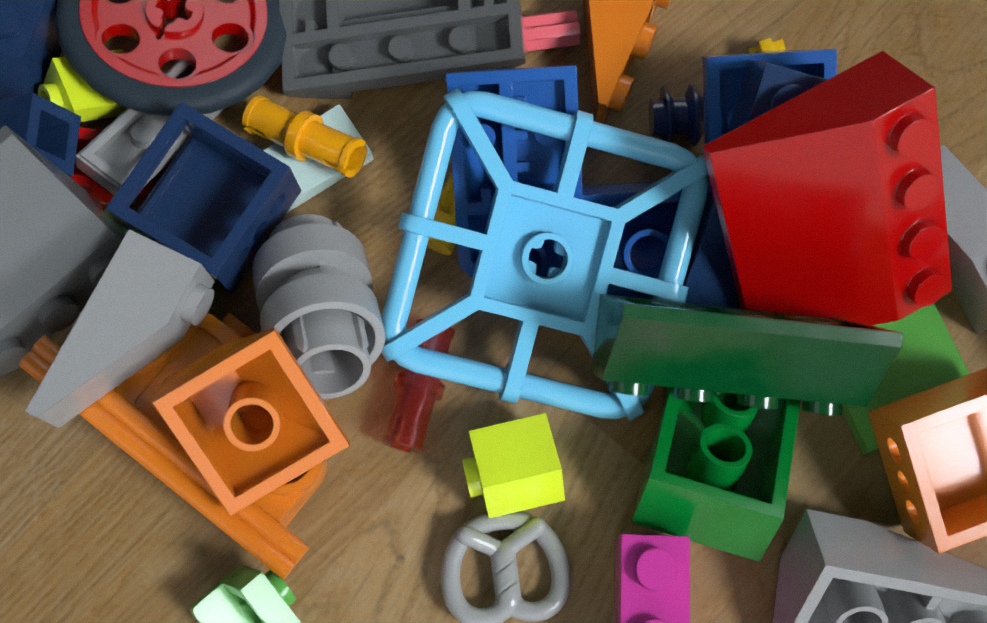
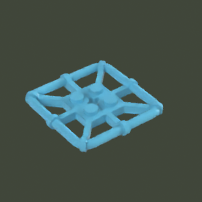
M458 88L444 95L445 104L439 108L431 124L409 212L401 213L398 228L404 230L381 317L385 330V344L381 352L386 361L394 360L398 365L415 373L499 393L498 398L501 401L516 404L520 398L597 418L620 419L626 416L629 421L644 413L642 406L648 401L655 385H649L648 395L646 396L614 392L607 394L526 374L539 325L580 335L593 358L600 294H606L609 284L651 294L654 300L685 303L689 287L683 286L707 199L708 181L706 175L708 174V169L704 157L699 156L696 158L691 151L671 142L593 121V114L577 109L573 115L490 92L467 91L462 93ZM477 117L566 141L554 192L513 181ZM459 127L495 187L484 233L434 220ZM587 147L672 171L669 175L613 208L573 197ZM682 190L658 279L613 267L625 223ZM429 237L478 249L479 254L468 293L417 324L407 328V321ZM551 239L555 241L554 252L563 256V263L560 268L550 267L546 277L538 276L535 274L536 264L529 260V253L532 248H541L544 240ZM478 310L519 320L509 360L505 368L418 346Z

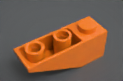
M583 0L593 118L595 122L605 124L611 109L622 112L635 81V78L627 75L634 57L644 61L649 53L658 30V26L650 23L657 6L667 10L672 0Z

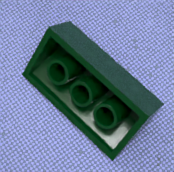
M600 294L591 372L601 380L609 381L608 391L614 393L646 396L648 395L649 385L674 387V398L695 402H713L714 392L738 394V404L764 409H777L779 398L803 400L802 410L839 416L842 415L843 405L868 406L902 347L903 333L856 321Z

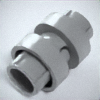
M303 214L288 218L275 226L269 239L259 248L253 260L252 277L256 302L261 313L260 329L261 332L274 327L277 329L322 399L342 397L357 390L365 383L370 375L371 365L379 357L385 344V330L378 301L373 293V280L366 251L361 241L350 231L342 228L337 221L333 222L324 216L315 214Z

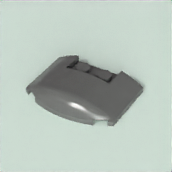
M279 0V10L287 34L282 56L283 93L286 96L353 99L352 92L446 79V73L503 67L513 69L526 63L520 0Z

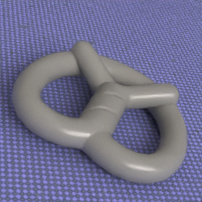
M522 511L489 518L486 512L466 521L450 538L444 551L440 570L441 590L445 604L451 615L460 623H503L510 617L525 622L547 620L562 609L568 599L571 584L567 554L557 534L542 518ZM497 530H516L502 541L486 534ZM536 540L548 559L551 572V586L546 597L539 601L531 602L525 601L521 596L516 554ZM468 547L490 556L495 602L491 606L476 608L471 606L463 595L460 571L463 557Z

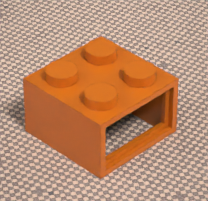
M987 368L868 411L904 533L938 554L987 536Z

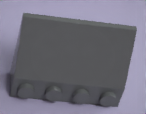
M6 125L0 129V378L20 367L19 362L25 354L32 350L38 339L44 335L50 337L55 332L65 329L76 320L126 235L125 230L103 203Z

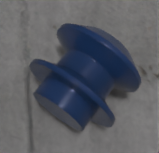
M694 84L688 85L684 97L672 98L667 87L661 86L659 99H650L649 125L651 135L661 136L662 140L671 142L674 135L686 134L692 146L698 144L704 134L703 95Z

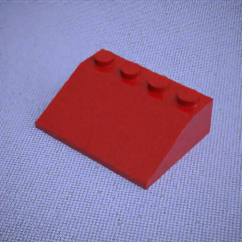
M881 51L702 146L740 309L848 320L868 325H877L899 321L922 307L932 305L942 296L952 291L936 89L886 52Z

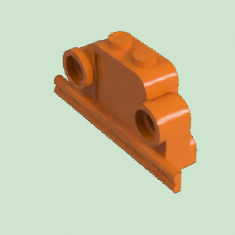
M207 313L200 324L197 326L190 325L181 341L79 413V415L266 567L285 580L310 549L306 543L286 527L324 480L327 471V460L230 516L152 403L165 378L223 344L255 334L230 313L222 321ZM44 335L38 339L32 350L24 355L19 362V366L41 383L61 347Z

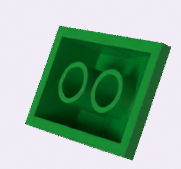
M667 387L644 467L631 523L673 536H690V541L760 562L784 520L801 400L779 398L777 409H764L738 404V394L714 392L713 402L682 400L673 397L674 387Z

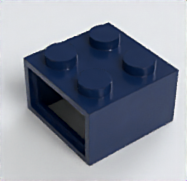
M180 102L106 209L127 230L130 229L201 263L214 279V284L232 294L253 264L254 257L259 248L269 239L275 226L282 221L302 190L290 166L185 103ZM186 128L190 133V137L139 210L136 212L129 208L179 135Z

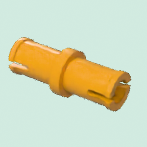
M261 95L251 99L244 110L242 125L246 126L244 128L245 132L258 135L284 147L286 154L296 160L303 162L312 159L339 171L342 175L349 178L355 176L364 164L367 155V147L364 146L366 141L324 125L322 117L307 110L296 113L271 102L268 98Z

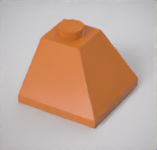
M275 327L223 344L165 378L152 402L230 516L350 446V441Z

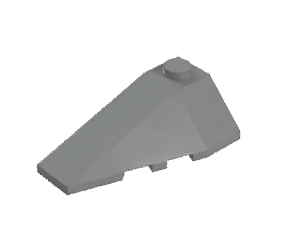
M806 509L780 557L773 623H987V569L945 552L938 554L916 540L869 521Z

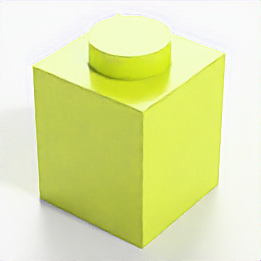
M546 413L469 431L474 456L462 459L470 498L483 495L489 518L565 501L562 468Z

